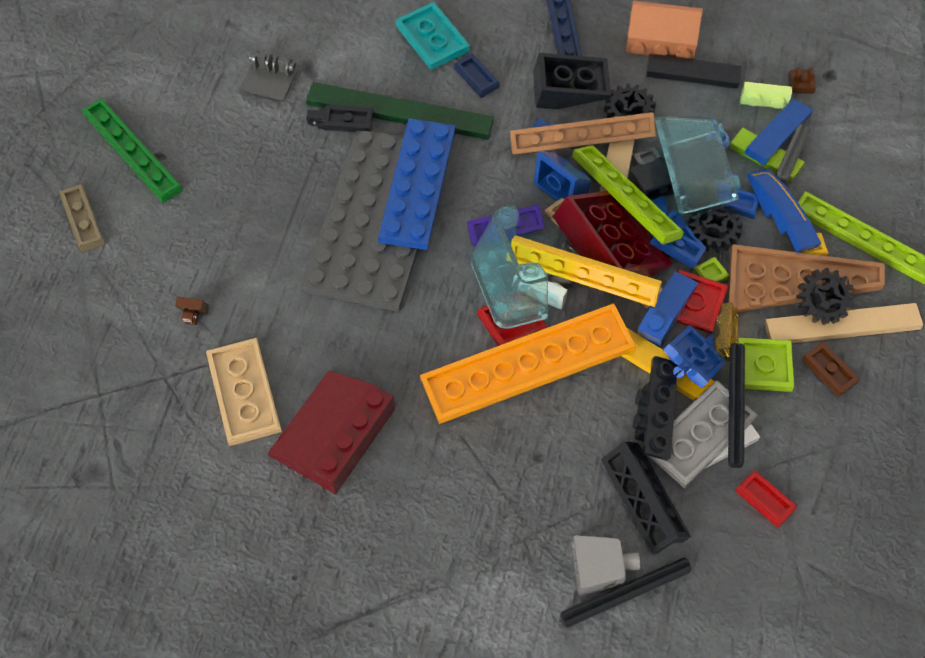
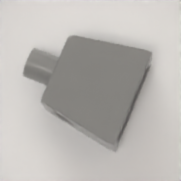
M591 536L573 537L572 552L579 597L616 588L624 584L626 579L625 571L640 570L639 554H622L619 539Z

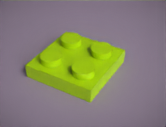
M738 338L737 344H744L745 389L793 391L794 375L791 340Z

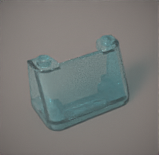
M670 115L654 118L679 215L738 200L737 189H741L738 174L733 175L721 138L725 136L721 122L717 123L715 118Z
M515 204L498 208L494 212L471 253V265L492 318L497 326L504 329L547 319L548 278L541 265L533 262L519 265L511 247L512 238L515 235L517 236L516 225L519 222V213Z

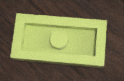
M744 82L740 104L783 109L790 101L792 87Z

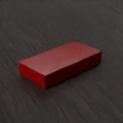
M756 470L736 489V492L777 528L798 507Z

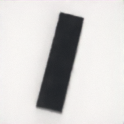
M649 54L646 76L738 89L741 66Z

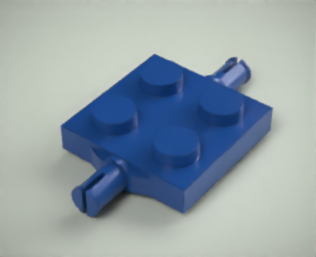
M689 325L663 349L669 359L678 365L673 370L674 375L678 371L680 372L676 376L677 378H682L684 374H687L692 382L702 388L727 363L714 347L718 342V337L712 340L716 336L715 334H710L705 338Z

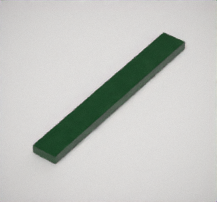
M312 82L306 98L307 105L320 108L326 107V105L373 108V118L407 124L408 118L456 125L455 134L486 140L489 139L494 116Z

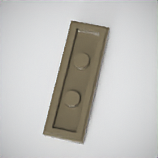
M83 184L59 191L81 253L105 245Z

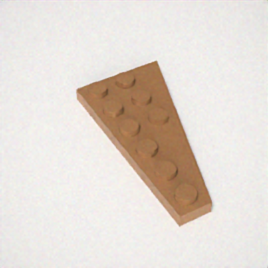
M732 244L727 314L801 303L802 299L796 298L797 294L802 293L798 285L805 283L803 278L808 274L812 276L811 272L817 269L821 272L823 269L829 268L830 274L838 270L839 278L847 276L846 286L853 285V288L848 290L849 294L879 291L885 285V263ZM825 280L816 281L814 285L819 284L822 286Z

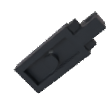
M326 105L321 110H308L306 119L308 125L318 126L319 129L371 132L374 111L373 108Z

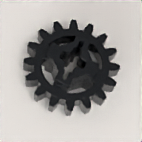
M628 83L626 88L618 85L617 91L611 89V97L605 99L604 112L607 113L606 118L651 112L655 114L656 102L653 101L652 94L646 95V88L641 91L639 90V85L631 88Z
M712 201L710 207L702 203L701 208H695L693 215H690L688 227L692 230L694 236L706 246L707 252L710 248H714L715 252L719 253L721 247L728 251L730 245H736L741 237L743 222L739 221L740 214L733 215L734 208L725 209V203L716 206L715 202ZM731 228L730 234H727L728 229Z
M825 268L821 272L817 269L811 272L812 276L808 274L803 278L805 283L798 285L802 293L797 294L796 298L802 299L803 303L799 304L798 308L805 307L804 317L812 315L813 323L821 319L822 325H826L830 321L833 324L839 322V317L845 318L848 316L846 310L853 308L849 300L854 299L855 295L849 294L848 290L852 289L853 285L846 286L847 276L839 278L838 270L830 274L829 268ZM825 280L822 286L819 284L814 285L816 281ZM829 307L832 309L837 308L832 313H826V310H829Z

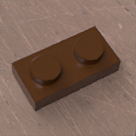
M821 342L802 358V361L838 397L858 384L860 380L824 342Z

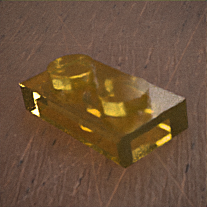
M732 303L722 304L721 314L717 316L720 333L716 337V349L726 361L730 359V347L733 343H737L739 315Z

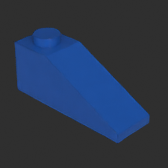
M675 271L660 292L656 306H651L638 327V335L662 348L696 289L698 282Z

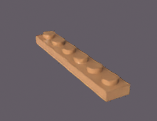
M651 112L511 130L510 137L512 154L520 155L656 137L654 113Z

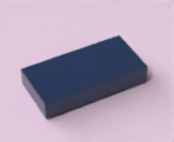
M473 53L454 63V69L480 98L500 87V82Z

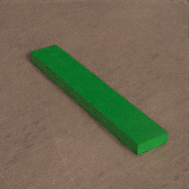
M102 98L82 109L83 115L162 203L183 191L176 179Z

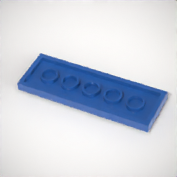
M408 118L378 235L379 243L428 250L456 125Z

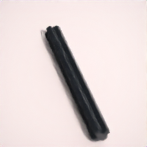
M733 343L730 347L728 466L731 468H742L744 464L745 346L744 344Z
M687 558L678 559L562 611L560 615L565 627H571L689 574L692 570Z

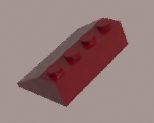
M608 191L567 196L552 216L580 256L647 277H651L672 266V262L666 254L650 244L653 237L649 231Z
M328 371L270 449L268 456L336 495L394 412V396L371 383Z

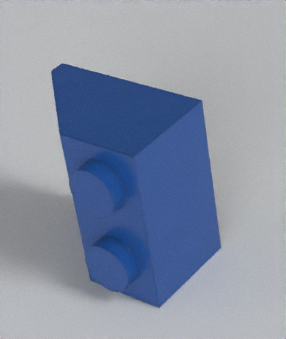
M540 151L537 153L533 184L555 201L561 198L565 199L567 196L589 193L591 179L584 172H580L568 160L561 158L555 152Z

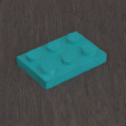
M434 2L395 20L398 30L430 70L470 52V45Z

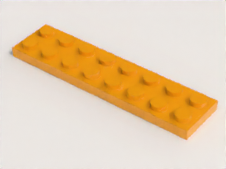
M613 303L420 375V379L438 423L442 424L633 352L636 345Z

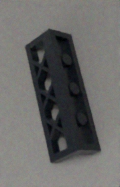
M625 441L601 459L652 554H658L672 543H683L691 537L646 455L643 454L639 443ZM619 455L625 461L623 472L617 471L612 463ZM628 478L635 479L638 485L636 496L630 495L626 489ZM641 501L648 503L651 508L649 520L642 518L639 513ZM654 526L661 527L667 537L659 544H656L653 538Z

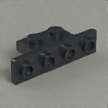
M654 356L651 360L650 381L642 389L638 390L635 397V404L638 407L637 414L633 420V429H635L634 439L644 442V455L667 461L671 458L677 386L676 376L678 374L677 372L674 375L673 370L678 365L669 359Z

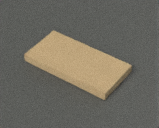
M257 338L207 350L206 354L229 446L282 432Z

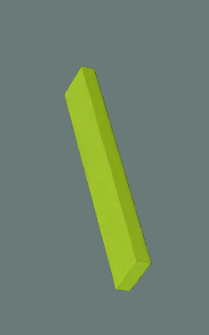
M593 145L573 151L572 157L662 245L682 238L683 230Z
M806 191L804 192L798 203L812 224L925 285V255Z

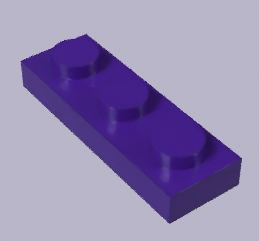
M539 204L466 222L472 247L545 228Z

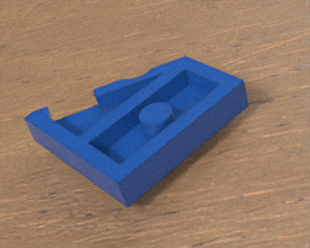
M671 210L668 217L683 230L682 238L662 245L653 236L650 244L694 269L705 252L706 247L694 236L688 226L682 227L676 219L678 214Z

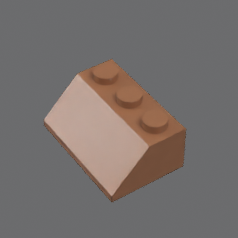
M633 1L625 53L637 55L657 54L694 59L702 8Z

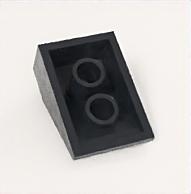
M550 53L538 54L533 69L536 108L563 109L611 97L607 58Z

